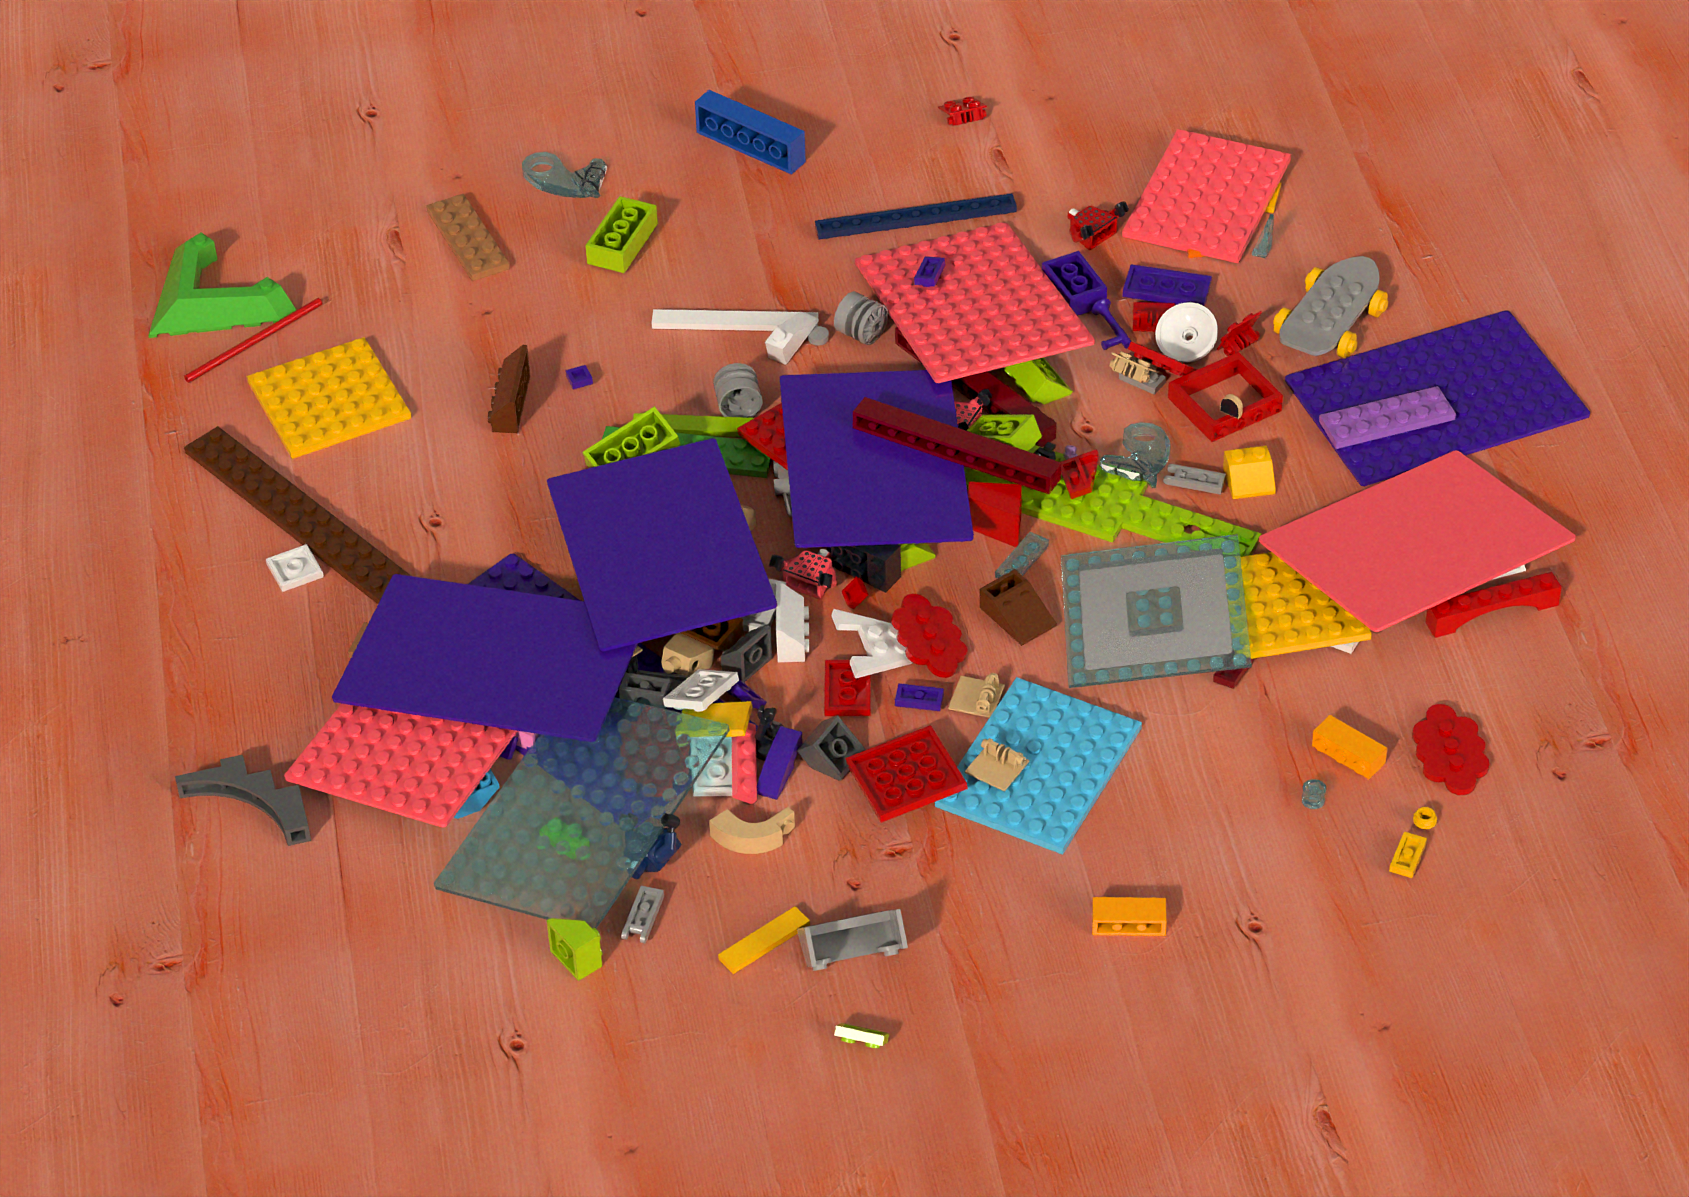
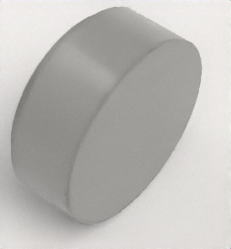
M815 326L808 335V341L817 346L824 345L829 340V332L822 326Z

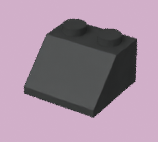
M766 625L751 630L744 637H741L730 649L725 650L721 655L722 671L737 672L738 678L745 682L772 659L771 627Z
M837 715L821 721L798 748L797 752L812 769L840 781L849 772L845 758L866 749Z

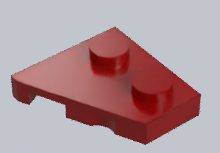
M1097 449L1061 461V475L1071 499L1092 492L1099 461Z

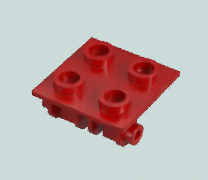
M965 97L960 102L947 101L944 105L938 106L940 110L950 115V117H947V123L952 126L960 125L962 121L965 124L967 119L969 122L983 120V117L987 116L986 110L982 109L986 108L987 105L974 97Z
M1133 302V331L1156 332L1160 318L1167 310L1175 306V303Z
M1262 311L1254 315L1250 313L1242 320L1243 322L1239 324L1235 322L1227 329L1228 333L1220 339L1221 343L1217 350L1219 351L1224 348L1225 355L1229 356L1257 342L1260 334L1257 330L1254 331L1252 327Z

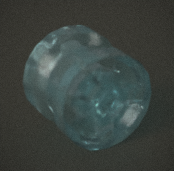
M1317 779L1306 781L1302 788L1303 794L1301 799L1303 805L1309 809L1321 808L1325 803L1326 785Z

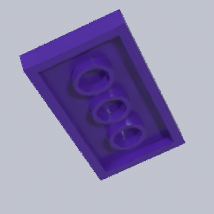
M1131 264L1122 297L1160 303H1175V305L1191 302L1205 307L1212 276Z

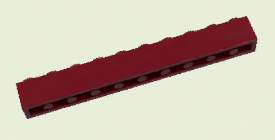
M896 327L895 344L922 363L899 328ZM988 371L951 380L952 387L970 400L978 397L977 395L981 390L988 389L992 394L989 405H983L982 409L990 415L1033 414L1042 435L1035 443L1036 446L1043 447L1047 442L1056 439L1057 423L1054 419L1048 417L1038 407L1033 406L1023 396L1017 394Z
M864 397L853 411V428L1046 494H1050L1061 479V462Z

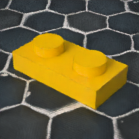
M1404 832L1390 864L1389 872L1413 878L1425 849L1427 838Z

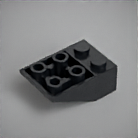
M901 545L831 547L833 567L854 578L858 577L863 582L885 593L901 578Z

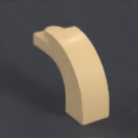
M787 807L766 821L748 823L738 819L727 809L709 821L710 837L724 848L744 854L768 852L782 846V836L790 833L795 828L794 811Z

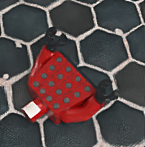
M1125 201L1120 202L1110 211L1101 210L1094 206H1088L1082 211H1078L1075 208L1071 209L1068 212L1067 218L1070 220L1069 231L1073 242H1080L1088 250H1092L1116 234L1117 218L1123 217L1125 212L1129 211L1127 203Z

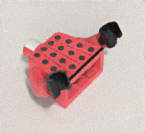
M988 389L981 390L977 395L978 397L969 402L954 401L958 428L967 431L982 416V406L989 405L992 394Z
M820 549L817 554L806 550L789 560H784L783 557L778 555L771 556L769 567H775L779 572L783 571V582H786V586L793 590L821 600L826 588H834L837 585L836 571L832 568L831 555L825 549Z

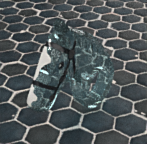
M537 152L524 159L522 171L523 177L530 184L547 193L572 198H599L601 195L598 191L605 177L607 164L602 159L594 158L586 167L571 173L555 154ZM540 164L552 166L550 170L545 172L531 170L534 166Z
M1143 422L1130 424L1124 429L1123 445L1131 452V456L1104 455L1100 459V466L1107 473L1115 474L1131 481H1146L1151 488H1156L1157 474L1165 467L1170 457V440L1165 431L1155 424ZM1149 436L1154 438V440L1138 441L1134 437Z

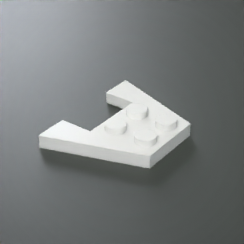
M833 609L831 616L836 629L858 631L867 656H852L850 659V666L855 679L913 663L906 657V647L898 642L896 637L898 630L891 623Z

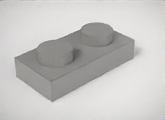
M1152 371L1148 373L1150 379L1147 383H1140L1129 378L1128 375L1124 376L1119 373L1120 380L1154 395L1166 383V376Z

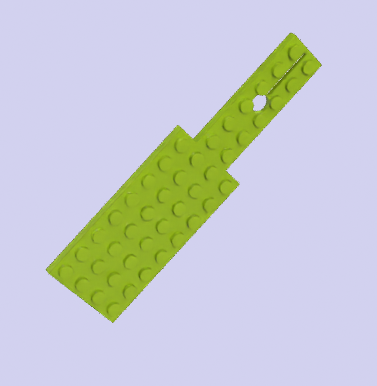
M1035 445L1028 452L1034 453L1040 446ZM1055 452V461L1061 462L1066 460L1062 453ZM1097 465L1092 492L1074 499L1070 498L1062 475L1060 481L1050 494L1022 486L1023 514L1109 542H1114L1121 529H1125L1208 557L1224 560L1252 555L1259 544V536L1262 535L1259 532L1142 496L1148 487L1147 480L1141 481L1137 477L1131 479L1122 472L1115 475L1114 470L1106 471L1100 465ZM966 466L964 468L967 490L969 482L1016 484ZM1195 525L1199 527L1200 531L1196 530L1192 534H1188L1184 531V527Z

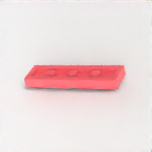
M748 723L745 736L732 737V798L752 805L757 801L756 725Z

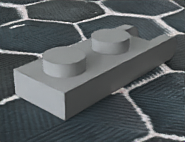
M1169 464L1167 470L1170 473H1174V476H1165L1163 482L1167 485L1221 495L1226 474Z
M646 886L640 887L623 928L622 939L627 940L630 933L641 935L640 943H646L664 899V890Z

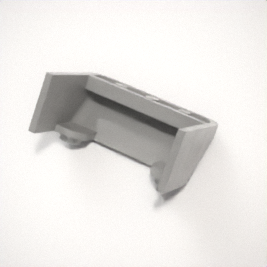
M900 909L886 910L797 928L807 967H812L813 971L826 969L827 963L880 952H884V956L899 954L898 949L908 948Z

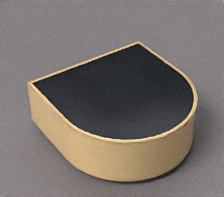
M1227 394L1220 402V411L1239 419L1242 416L1243 404L1237 396Z

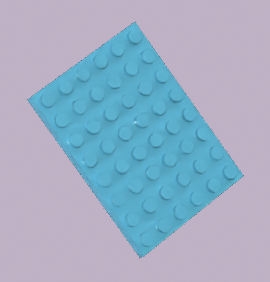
M1016 677L957 766L967 782L968 789L936 801L935 807L1063 855L1142 729V722ZM991 738L994 742L999 743V745L1004 744L1005 748L1010 747L1011 750L1018 753L1021 752L1029 760V763L1005 792L965 773V770L984 749L981 747L984 739L988 740Z

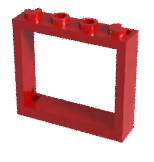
M1239 352L1169 382L1168 399L1211 442L1224 438L1229 434L1242 430L1249 425L1282 411L1283 395ZM1240 374L1264 399L1244 407L1242 416L1239 419L1226 415L1214 421L1189 395Z

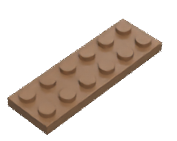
M464 194L426 205L428 214L471 281L510 269L509 262Z

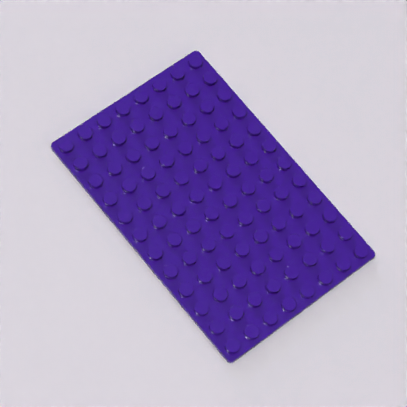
M1507 310L1285 376L1287 385L1361 486L1393 478L1455 450L1464 455H1469L1590 417L1588 408L1511 312ZM1436 386L1440 388L1456 413L1455 420L1339 449L1334 447L1319 422V415Z
M927 370L780 376L795 547L919 544L973 540L974 534L963 465L853 428V411L864 397L958 428L951 380L935 383Z
M711 438L547 479L550 495L600 651H608L768 611L777 607L775 595L716 439Z
M395 574L392 576L332 695L333 702L594 742L599 735L638 643L608 651H600L584 601Z

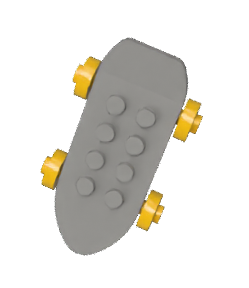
M1357 256L1337 262L1325 271L1314 267L1305 279V290L1307 293L1292 311L1283 307L1275 315L1273 320L1274 332L1279 334L1280 342L1283 345L1307 354L1318 356L1337 349L1339 357L1344 359L1349 357L1357 347L1356 333L1348 331L1368 306V314L1376 318L1380 317L1388 306L1387 292L1378 290L1379 271L1376 263L1368 257Z

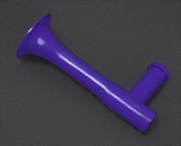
M1109 299L1099 300L1092 307V313L1094 315H1102L1117 336L1102 341V348L1107 350V348L1122 343L1124 348L1127 349L1132 341L1110 313L1111 301Z

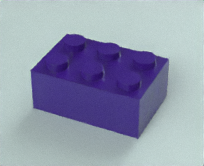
M1079 251L1042 262V270L1077 316L1092 311V307L1099 300L1107 299V286Z

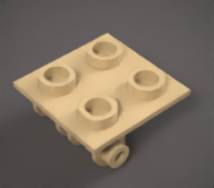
M1120 351V354L1112 352V355L1116 356L1115 360H1111L1109 365L1112 371H1116L1124 376L1128 375L1129 378L1140 383H1147L1149 381V371L1163 374V372L1156 370L1157 366L1150 362L1143 361Z
M990 673L986 676L985 680L960 676L948 709L990 718L998 706L1005 684L999 683L996 673Z
M991 738L988 740L984 739L981 743V747L984 749L965 770V773L1005 792L1026 767L1029 760L1023 756V753L1011 750L1010 747L1005 748L1004 744L999 745V743L994 742Z

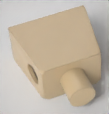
M676 633L664 646L661 661L662 668L668 674L675 672L680 675L690 676L698 669L707 670L712 667L715 648L681 633Z

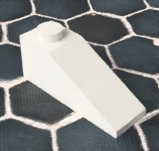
M799 312L777 326L765 341L768 358L786 365L819 322V318Z

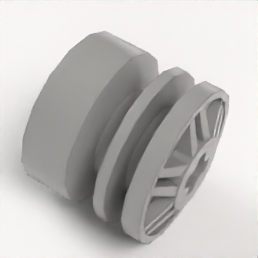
M853 291L848 293L840 302L835 312L834 327L836 331L853 337V339L863 344L871 345L878 340L884 331L888 320V309L885 305L869 300L868 297Z
M734 363L721 368L715 374L713 380L719 410L724 417L750 418L761 409L763 403L756 372L752 367L746 364Z

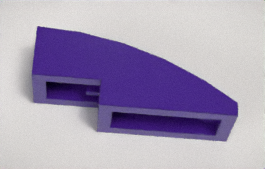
M780 726L757 783L758 795L778 799L794 769V760L798 754L797 750L803 744L801 731Z

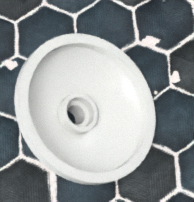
M1191 302L1175 305L1160 318L1156 327V342L1161 352L1166 356L1182 363L1197 361L1206 356L1214 347L1218 337L1217 321L1211 311L1203 305ZM1188 336H1193L1191 340H1187Z

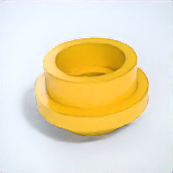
M1421 807L1414 813L1413 822L1421 829H1431L1437 823V816L1433 809Z

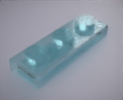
M1029 532L995 571V578L998 579L1014 569L1023 576L1047 549L1049 540Z

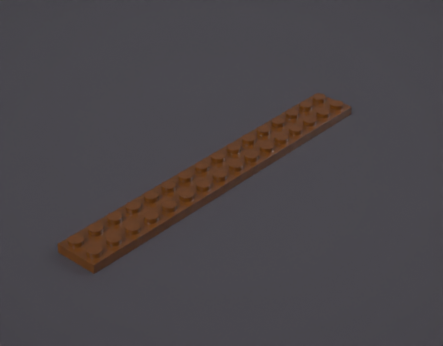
M219 426L184 447L185 453L300 544H307L314 555L377 604L380 602L393 575L411 576Z

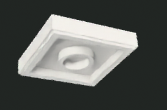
M307 544L266 559V564L282 592L324 577L322 569Z

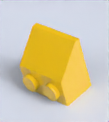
M1267 446L1224 451L1223 471L1226 474L1232 499L1275 494L1273 465Z

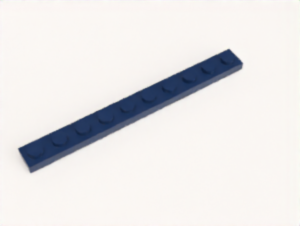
M1013 193L815 220V229L818 240L1014 213L1017 212V205Z

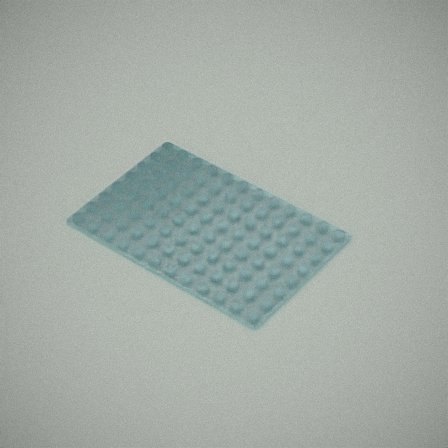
M615 697L599 735L594 742L540 734L535 740V744L527 751L435 880V889L546 920L550 918L585 921L591 928L597 929L665 828L661 823L662 815L664 813L672 815L675 813L730 731L729 725Z

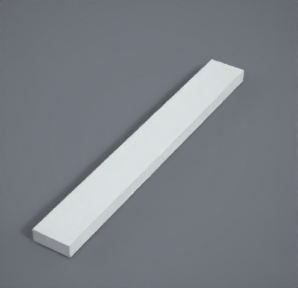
M653 309L652 329L774 331L777 326L799 312ZM804 312L819 318V312Z

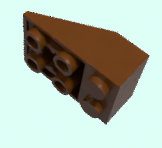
M1015 569L980 588L979 608L1021 646L1057 626L1056 621L1030 582Z

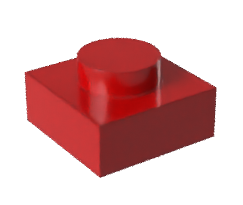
M855 577L841 591L847 606L855 609L869 595L863 580Z

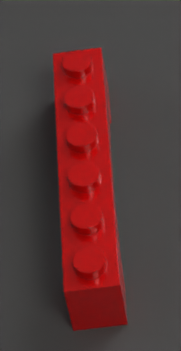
M1548 572L1459 595L1427 609L1425 623L1433 636L1437 638L1456 633V629L1463 624L1494 610L1512 606H1533L1540 611L1559 606L1562 586L1553 572Z

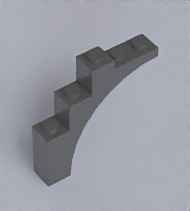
M243 755L220 759V767L175 776L180 798L194 796L233 798L251 804L265 812L281 829L288 846L311 841L299 785L275 790L271 770L247 775Z

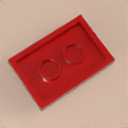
M1130 342L1128 350L1134 352V357L1150 362L1178 376H1184L1198 370L1134 342Z
M825 660L824 715L871 716V675L855 679L850 666V660Z

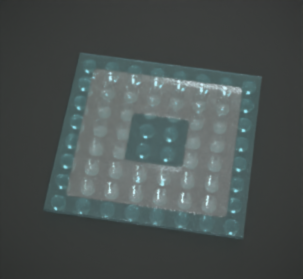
M1238 534L1061 555L1069 688L1252 667Z

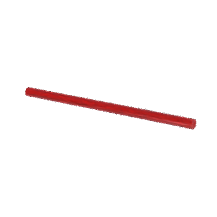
M317 298L184 375L185 380L188 383L318 308L323 304L321 299Z

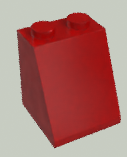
M969 482L967 493L973 531L1018 547L1022 516V485Z

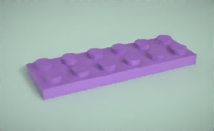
M1436 386L1319 415V422L1334 447L1339 449L1455 420L1456 413L1440 388Z

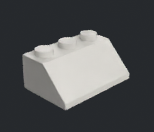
M776 582L778 662H805V652H809V639H805V636H809V622H805V620H809V606H804L803 596L785 584Z

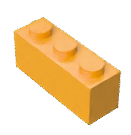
M1329 715L1313 730L1312 746L1367 779H1370L1386 763L1387 747L1332 715Z
M1093 897L1092 935L1166 936V898Z

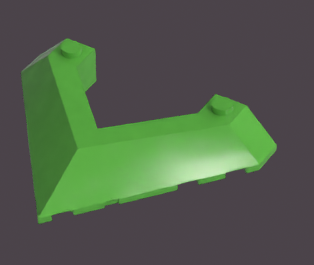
M199 233L174 251L148 336L149 338H155L158 334L169 333L170 336L191 332L232 329V326L244 325V328L261 326L263 322L272 321L274 324L296 311V308L281 285L269 277L264 278L252 287L199 289L202 269L217 260L214 241L203 233Z

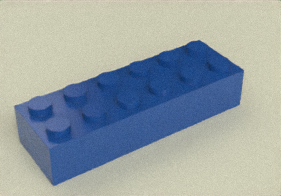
M711 90L705 92L695 101L696 130L698 134L791 175L806 162L805 131Z

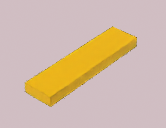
M794 906L719 953L718 959L730 972L735 974L797 935V928L810 926V920Z

